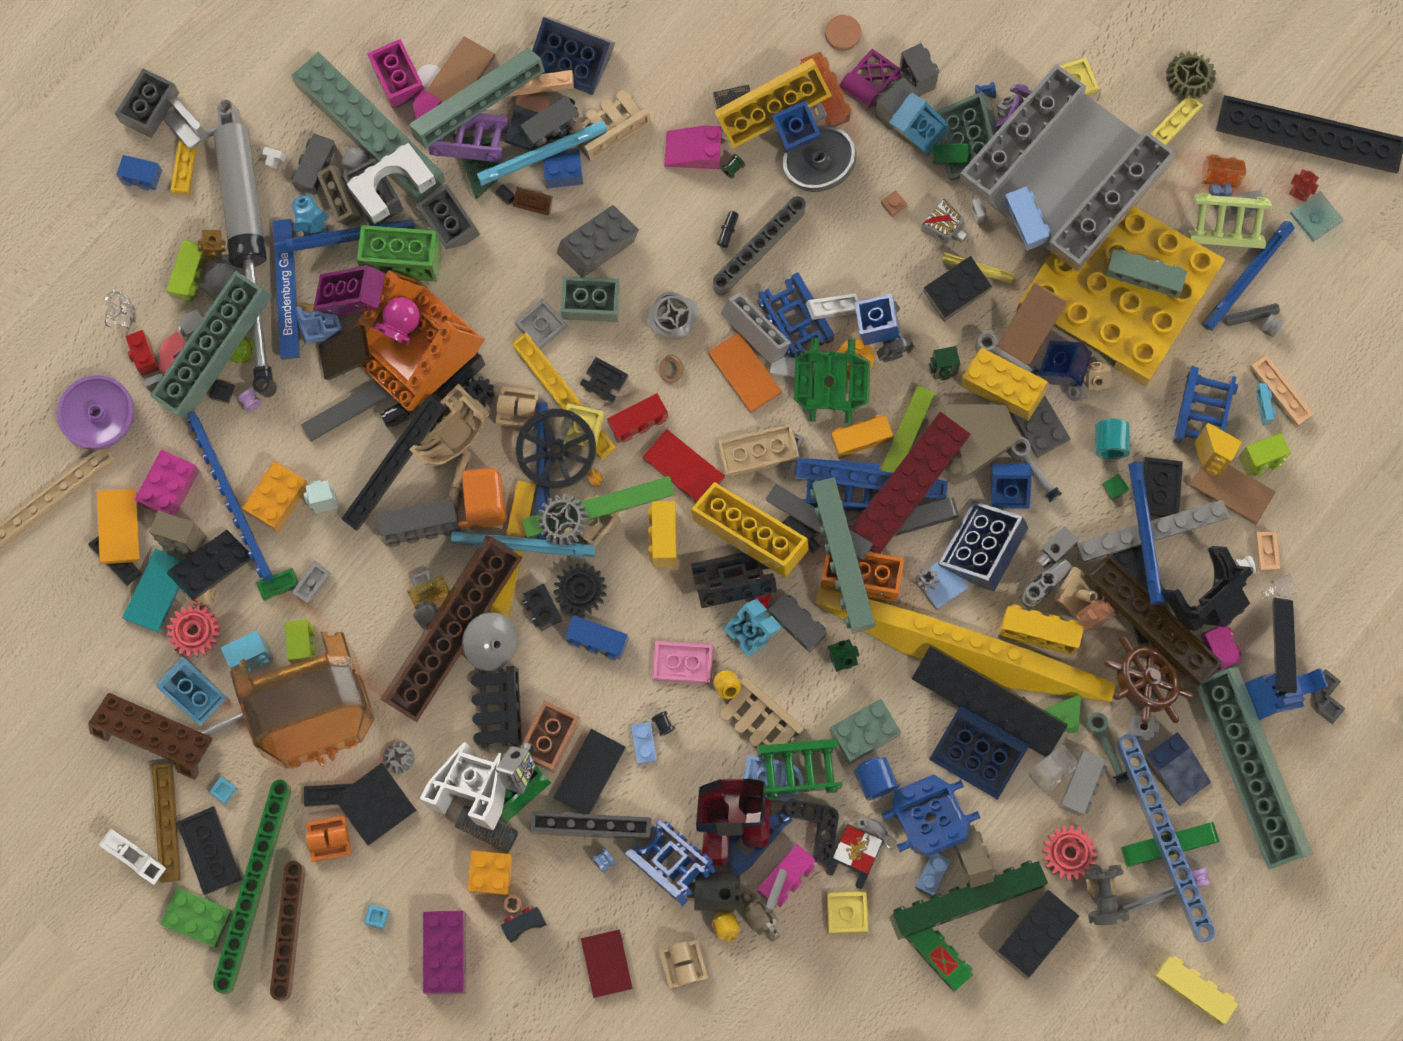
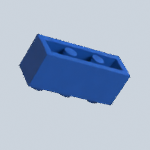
M574 615L565 636L569 645L576 648L583 646L587 648L588 652L593 654L603 653L605 654L604 657L614 661L616 658L621 660L629 639L628 634Z

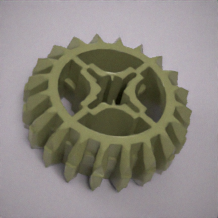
M1188 51L1186 55L1180 53L1179 57L1175 56L1166 70V74H1168L1166 81H1169L1168 87H1173L1172 93L1177 91L1178 97L1182 94L1185 95L1184 98H1188L1190 94L1192 99H1195L1196 96L1200 99L1203 94H1208L1216 80V77H1214L1216 70H1213L1214 64H1209L1210 58L1203 59L1204 54L1197 56V51L1193 55Z

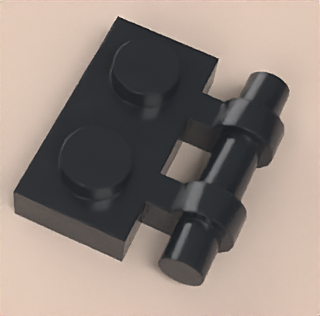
M595 357L586 372L592 378L590 381L582 379L580 385L586 388V391L599 395L602 400H608L613 403L616 396L610 392L612 389L620 392L629 376L627 373ZM599 381L605 384L606 387L602 389L596 386V383Z

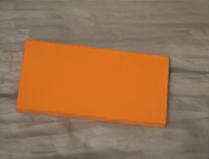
M739 332L708 352V355L750 413L782 393L779 386Z

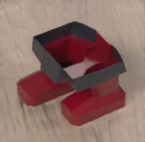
M719 779L699 787L696 829L698 832H704L701 856L706 854L713 861L712 866H724L729 861L731 836L742 835L743 843L748 848L765 847L769 844L772 804L770 799L765 797V782L756 779Z

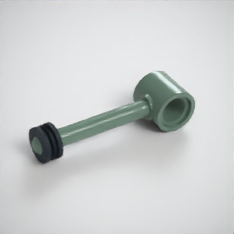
M1094 713L1086 720V729L1091 734H1098L1116 773V776L1113 777L1117 781L1116 785L1119 783L1124 784L1130 778L1127 775V771L1123 772L1105 733L1108 719L1103 713ZM1099 719L1102 724L1101 728H1095L1092 720Z

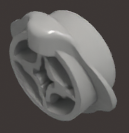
M663 293L656 299L654 306L648 314V324L654 332L662 334L669 339H683L690 333L692 326L698 318V307L692 300L678 293ZM673 303H680L686 309H677L673 306ZM667 305V312L662 314L661 317H657L660 308ZM670 308L672 309V312H674V314L676 315V324L674 322V319L670 317ZM689 314L686 324L679 327V320L684 315ZM660 323H670L674 329H667Z

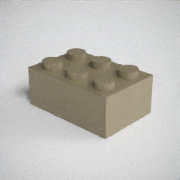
M157 511L150 529V534L154 537V540L159 542V545L163 546L164 550L172 553L176 550L185 557L201 548L206 539V535L195 522L161 511Z

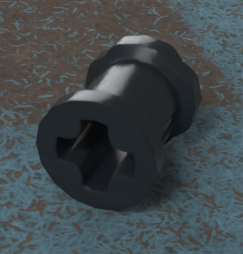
M663 711L651 719L652 722L656 723L661 737L676 729L669 721L667 711Z

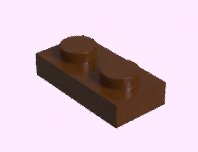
M517 187L513 207L549 216L553 196Z

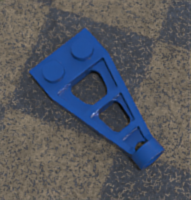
M782 810L771 816L770 828L772 829V834L770 835L769 844L765 847L755 848L749 855H744L737 846V841L742 838V835L731 836L729 861L726 863L730 871L736 872V875H741L752 867L783 828L793 821L792 818L786 817ZM780 817L784 823H779L778 818Z

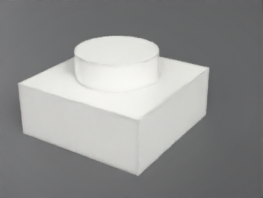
M980 199L972 200L970 208L975 222L978 224L984 221L987 211L985 205L981 204Z

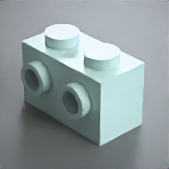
M320 480L313 481L310 485L306 486L307 492L304 493L306 504L316 514L338 508L334 489L328 480L323 482Z

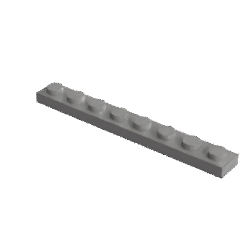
M1216 501L1151 521L1154 541L1229 519L1224 501ZM1136 525L1077 543L1076 547L1082 563L1141 546L1139 527Z

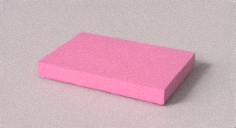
M655 641L652 680L711 684L713 645Z

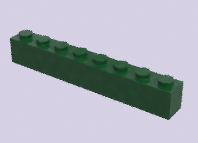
M1032 860L1022 863L1020 868L1014 869V867L1003 870L1001 875L996 876V873H993V882L970 888L969 883H967V887L962 889L959 886L948 890V894H935L930 897L931 900L923 902L922 899L913 902L912 907L905 909L902 906L894 909V913L889 919L897 939L909 937L1044 888L1048 881L1040 862L1032 863Z

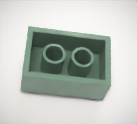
M563 276L560 311L562 319L618 322L619 279Z
M882 699L831 726L829 730L833 739H837L838 747L849 765L896 739L901 734L900 729Z

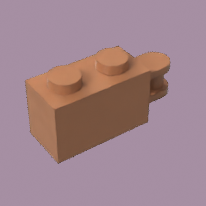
M1106 599L1091 603L1075 615L1079 624L1084 626L1085 631L1100 627L1118 615V613Z

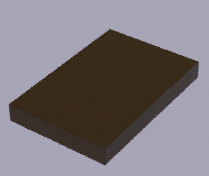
M359 325L318 344L325 380H331L371 362L365 326Z

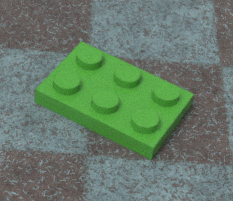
M176 888L160 925L216 948L232 910Z

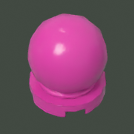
M404 297L394 298L384 307L382 313L383 322L381 324L377 322L374 329L379 331L381 328V333L399 342L403 339V344L408 346L411 340L407 337L408 333L414 331L419 324V309L410 299Z

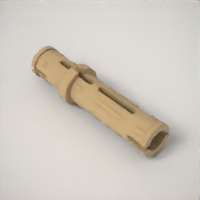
M464 451L459 455L454 477L449 485L450 491L447 500L453 499L456 508L458 507L461 492H463L462 471L468 470L472 453L469 451Z

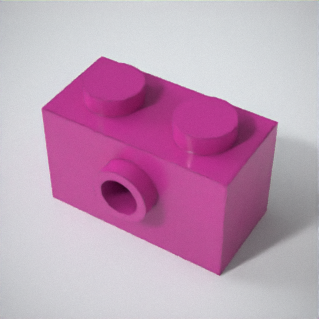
M1217 626L1200 634L1204 645L1223 662L1217 670L1242 661L1240 657L1242 655L1241 650L1233 641L1234 634L1230 627Z

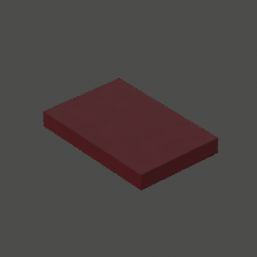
M620 929L581 938L593 998L632 990L633 987Z

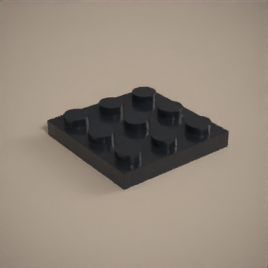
M383 763L334 797V800L368 846L417 811Z

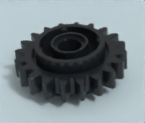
M577 563L575 569L569 565V572L562 569L564 576L557 575V579L560 582H555L554 586L559 589L553 592L555 595H559L555 599L556 602H561L560 608L562 609L567 606L566 613L573 610V614L576 616L578 611H580L583 617L586 610L590 615L592 614L591 608L599 610L597 603L604 604L603 599L600 597L607 596L602 591L607 589V585L602 584L605 581L604 577L598 578L601 575L600 571L594 573V566L588 569L587 563H585L583 568H580L579 563ZM578 586L586 588L581 594L576 593L575 589Z

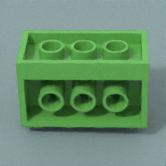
M361 225L357 255L359 267L368 265L385 273V275L388 270L416 278L419 281H438L441 244L436 231Z

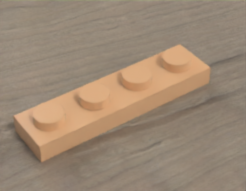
M571 70L540 74L506 97L573 89V72Z
M1267 355L1251 365L1252 371L1262 383H1267L1268 389H1271L1272 396L1296 427L1313 416L1311 410Z

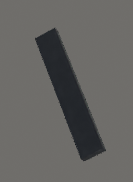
M1273 598L1275 690L1296 693L1297 675L1293 600Z

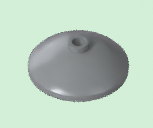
M493 612L484 613L474 618L467 626L462 639V647L466 659L474 667L485 671L496 670L506 665L512 659L518 643L517 631L513 623L507 617ZM495 641L498 642L496 647L493 646Z

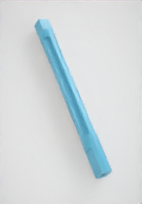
M600 121L477 173V178L481 186L598 137L608 132L607 127L603 121Z
M452 531L451 535L452 543L479 547L485 536H491L509 549L517 551L595 558L596 552L595 546L580 543L568 545L565 542V545L561 546L559 541L554 545L552 541L454 531Z

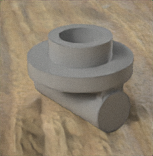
M1077 381L1068 385L1067 395L1072 401H1082L1087 397L1083 386Z

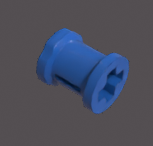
M991 82L990 85H975V94L982 92L988 97L996 98L994 82Z

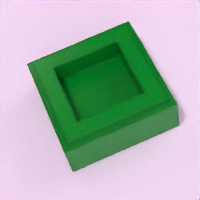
M1120 474L1102 484L1112 500L1129 491Z

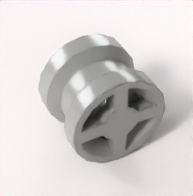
M1271 314L1261 330L1268 331L1270 336L1274 337L1284 322L1275 319V316Z

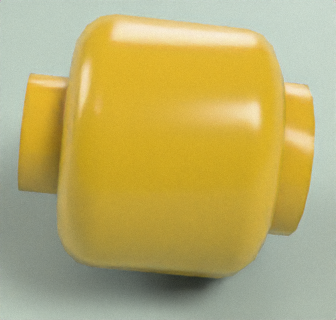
M730 670L719 672L713 680L717 694L723 699L734 698L741 690V683L737 675Z
M719 912L713 917L714 920L711 926L717 939L726 940V942L735 940L741 929L735 914L731 912Z

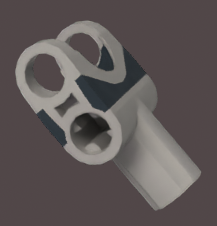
M1060 558L1052 567L1042 572L1028 585L1022 595L1024 606L1034 608L1052 592L1053 588L1067 577L1072 569L1071 564L1066 559ZM1025 596H1026V598H1027L1028 600H1030V601H1032V602H1035V603H1033V604L1027 603L1026 600H1025Z

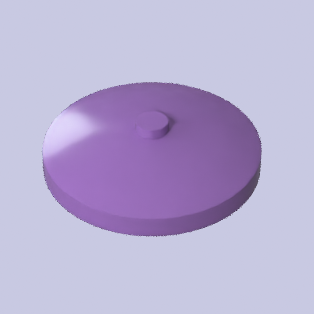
M102 375L87 376L77 380L65 390L58 403L57 420L63 434L76 446L89 450L105 449L118 443L130 430L135 413L134 403L126 388L115 379Z

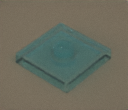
M1321 191L1290 212V215L1312 242L1344 220Z

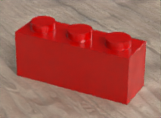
M658 393L607 418V423L617 442L624 443L631 440L633 435L637 433L643 434L650 429L649 427L655 424H663L668 418V411Z

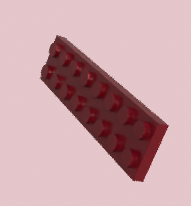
M939 412L850 530L871 542L873 546L870 550L873 553L881 554L971 436V433L942 412Z

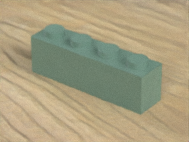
M1114 249L1105 276L1178 298L1182 292L1187 271L1179 266L1166 265L1159 260H1149L1143 255L1135 256L1125 250Z

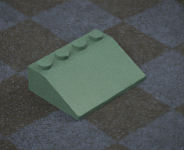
M982 92L936 111L950 125L939 141L940 145L970 144V162L998 131L995 128L997 123L990 98ZM946 164L949 179L960 178V173L968 164Z

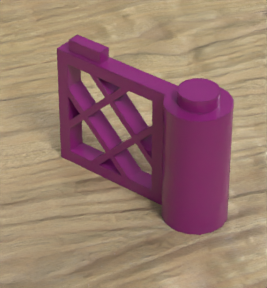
M871 49L859 64L843 78L839 87L866 107H875L878 96L892 81L894 82L901 77V68L874 49ZM871 56L875 57L879 64L869 65ZM880 68L881 75L871 76L870 69ZM883 68H890L894 72L890 75H884ZM867 69L868 76H860L857 72ZM872 80H882V86L877 88L873 85Z

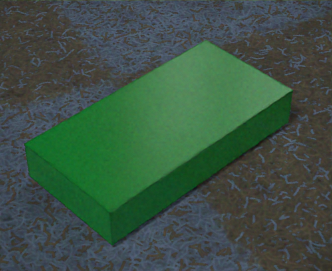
M934 145L933 163L969 164L971 145Z
M293 568L273 575L274 580L268 583L265 579L256 582L264 601L295 589L298 585Z

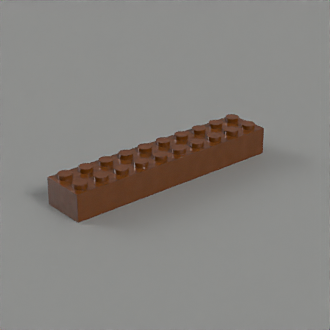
M485 536L381 697V701L409 719L418 722L463 652L462 639L467 626L477 616L488 613L523 557L493 537Z

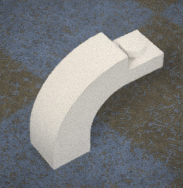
M110 829L99 843V846L127 864L138 875L153 885L166 869L152 856L113 829Z

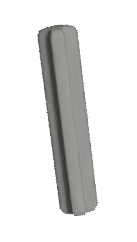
M1170 886L1123 903L1121 908L1127 909L1131 913L1176 897L1177 894L1174 887Z

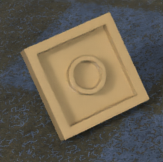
M1072 567L1054 600L1077 620L1075 614L1097 601L1098 591L1083 578L1085 574L1079 568Z

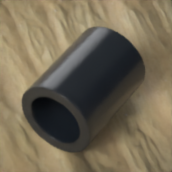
M504 184L495 192L507 205L514 201L515 194Z

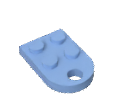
M747 755L743 779L763 781L766 784V788H768L765 759L763 757ZM773 759L776 788L788 787L785 761ZM793 764L794 776L798 781V786L803 785L802 774ZM799 793L779 794L778 798H771L770 800L785 802L794 799Z

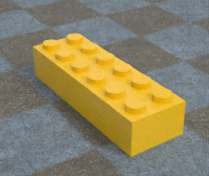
M811 58L715 110L714 113L734 149L775 127L772 115L804 101L807 102L810 108L832 95L816 63Z
M715 482L691 508L694 522L785 578L808 552V538Z

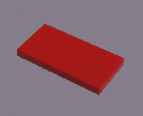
M668 429L665 430L642 457L663 476H670L671 482L695 502L704 495L714 482L720 484L725 478L724 474Z

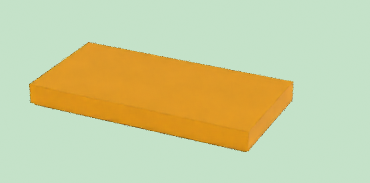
M136 488L97 491L100 564L140 562L137 502L134 500L137 495Z

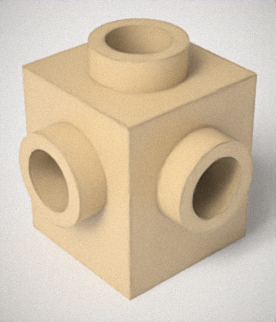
M1108 362L1085 364V372H1082V381L1086 383L1088 390L1099 391L1104 388H1111L1112 371Z

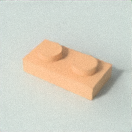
M1276 531L1257 532L1255 536L1259 571L1280 570Z

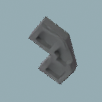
M1325 669L1323 674L1328 687L1313 694L1316 712L1333 724L1345 708L1330 697L1341 681Z

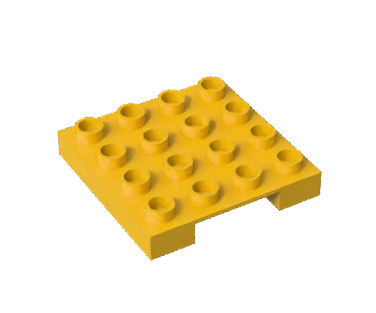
M1134 206L1078 272L1051 252L1019 301L1016 310L1018 311L1033 284L1035 282L1067 301L1066 306L1054 324L1055 326L1115 360L1116 363L1113 368L1146 387L1222 267L1225 259ZM1122 249L1135 256L1143 255L1152 261L1159 260L1169 266L1182 267L1183 270L1187 271V275L1180 296L1176 298L1106 277L1105 274L1113 250Z

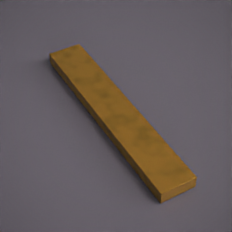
M173 763L152 765L158 862L166 868L159 877L160 883L181 881Z

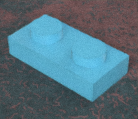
M1261 383L1255 391L1262 425H1269L1274 420L1276 413L1275 408L1271 406V389H1268L1267 383Z

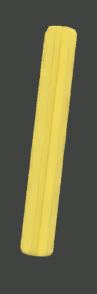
M944 253L942 263L955 267L965 258ZM976 262L986 277L1010 284L1013 282L1014 273Z

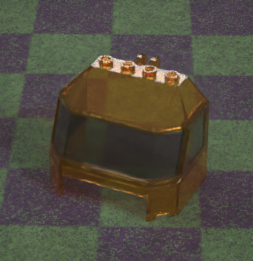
M320 632L326 653L251 679L246 661L243 658L240 661L241 666L239 668L234 667L230 671L236 696L253 745L263 758L286 769L297 768L301 763L307 761L314 762L317 760L319 765L324 764V755H328L331 761L336 760L335 754L338 753V750L354 748L365 738L375 720V716L356 654L343 632H336L334 635Z

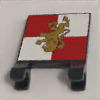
M847 824L826 873L833 876L839 863L860 873L855 886L862 889L883 840Z

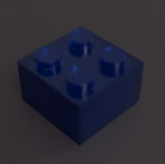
M1049 341L1039 376L1051 385L1081 387L1092 351L1081 342Z

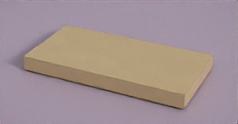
M791 423L718 441L726 478L796 462L797 458H799Z

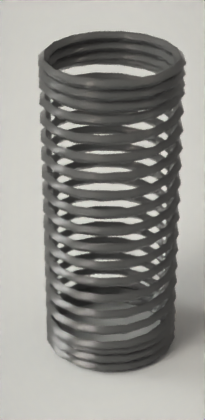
M465 805L457 817L455 828L463 830V832L469 833L473 837L479 838V840L482 839L485 843L508 853L518 836V830L516 831L512 827L509 828L505 824L502 826V822L499 824V821L494 830L479 826L468 816L471 807Z

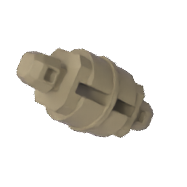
M747 890L741 895V899L744 904H747V907L742 911L749 921V925L751 924L758 935L765 932V936L769 941L774 942L780 937L777 928H774V925L779 922L774 912L769 913L765 911L767 902L763 897L756 900L755 895L750 890Z

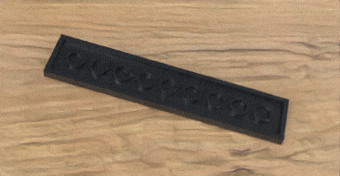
M1224 95L1215 130L1396 174L1399 172L1403 154V137L1227 95Z

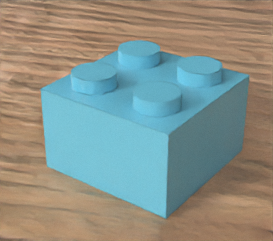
M257 631L221 647L229 668L237 676L247 675L252 671L251 669L257 666H266L273 659L264 638Z

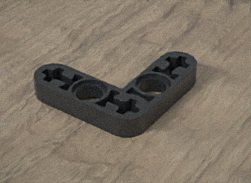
M796 799L785 801L782 811L786 817L817 823L813 858L818 864L830 863L834 853L839 820L838 811L830 806ZM793 804L794 808H801V811H793L791 813L788 806ZM808 807H812L815 810L813 818L808 817L806 814ZM829 811H830V815H832V819H829V820H828V818L825 817V814H826V813H829ZM823 824L832 825V827H823ZM824 830L830 833L828 841H824L821 837ZM820 844H822V845H829V847H825V848H824V846H821V847H820ZM824 850V854H826L827 857L823 858L822 860V857L819 856V853L823 852Z

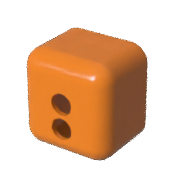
M495 468L462 471L467 521L458 522L459 527L478 529L503 525L507 519L504 484L500 472Z

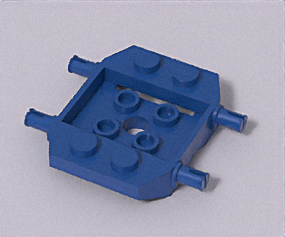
M933 774L894 791L893 808L881 813L884 821L895 816L903 828L907 841L897 844L899 852L911 848L914 853L929 857L967 841L970 822L981 818L978 811L969 815L963 814L954 796V791L964 788L961 780L948 784ZM941 795L940 798L932 799L930 802L926 804L916 806L907 812L905 811V809L909 807H912L928 799ZM930 816L936 817V820L934 822L930 823L926 821V819Z

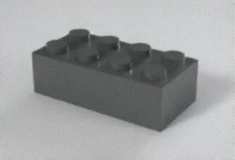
M612 205L560 241L557 254L583 278L634 243L639 229Z
M453 499L376 514L380 537L385 546L389 545V547L399 546L402 542L416 543L422 538L435 539L438 535L442 534L450 536L452 531H461L458 525L457 508Z

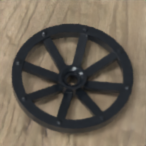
M549 409L537 413L524 424L516 441V457L520 468L531 481L545 488L561 489L576 484L588 474L596 456V441L589 425L579 415L564 409ZM550 417L566 418L558 440L555 439L548 418ZM541 420L550 439L549 443L528 434L530 429ZM573 420L582 427L586 434L564 443ZM525 439L546 448L547 451L524 458ZM586 440L589 442L587 458L567 451V449ZM555 448H560L558 453H554ZM550 456L540 477L535 475L527 466V463ZM563 457L580 462L584 466L578 473L570 477ZM555 460H558L565 480H546Z

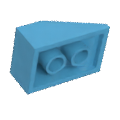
M912 92L889 121L900 134L927 156H929L934 149V145L938 144L950 127L925 100Z
M183 655L155 683L156 687L199 726L228 698Z

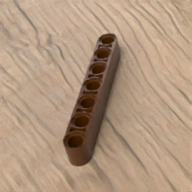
M297 861L288 862L284 868L270 985L271 997L281 1002L288 1000L292 993L305 881V868ZM298 866L299 873L292 876L290 873L292 867ZM291 886H296V894L293 896H289V888ZM289 906H294L295 911L293 915L287 916L286 909ZM287 926L292 927V933L289 936H285L283 933L284 928ZM289 946L290 953L283 957L281 954L282 948ZM282 966H286L288 969L284 977L279 975V969ZM283 986L285 994L282 997H278L276 991L279 987Z

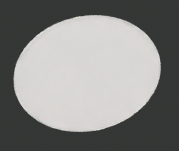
M428 64L418 70L417 74L424 89H428L441 70L438 66Z

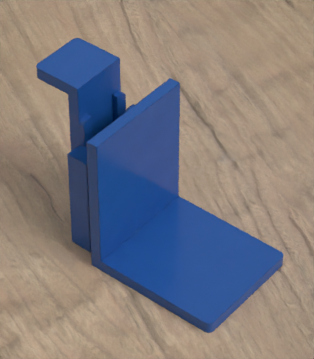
M1322 669L1297 675L1296 693L1276 691L1275 673L1262 675L1245 683L1259 720L1275 713L1304 707L1303 701H1305L1303 695L1328 687Z

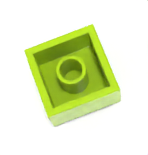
M1282 433L1247 445L1238 457L1246 475L1258 477L1270 468L1272 471L1281 468L1291 452Z

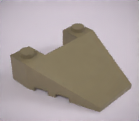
M942 404L925 411L930 424L938 413L942 412L971 433V436L960 449L962 457L952 460L946 467L949 479L954 485L975 477L985 466L987 467L999 455L1001 456L1019 441L1007 405Z

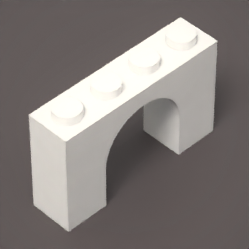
M409 143L398 147L394 153L383 157L379 163L368 167L364 173L353 177L347 183L349 192L374 225L390 215L388 207L376 193L379 181L386 175L393 173L405 175L420 194L436 184L433 174Z

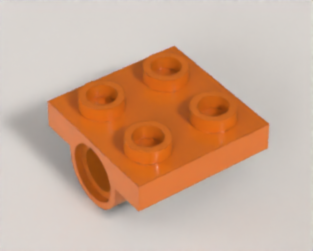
M345 815L306 822V840L311 855V862L352 855Z

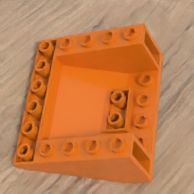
M388 270L384 277L378 309L363 311L354 328L359 325L365 326L371 362L361 367L408 411H413L429 395L474 357L485 340L418 279ZM404 297L410 299L419 309V324L414 331L408 333L407 337L411 339L408 346L403 344V339L399 342L381 333V328L379 331L374 329L377 322L380 324L383 322L382 313L384 307L394 298Z

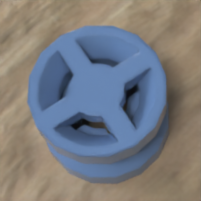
M606 848L601 851V854L592 857L603 873L607 871L608 867L616 865V862Z

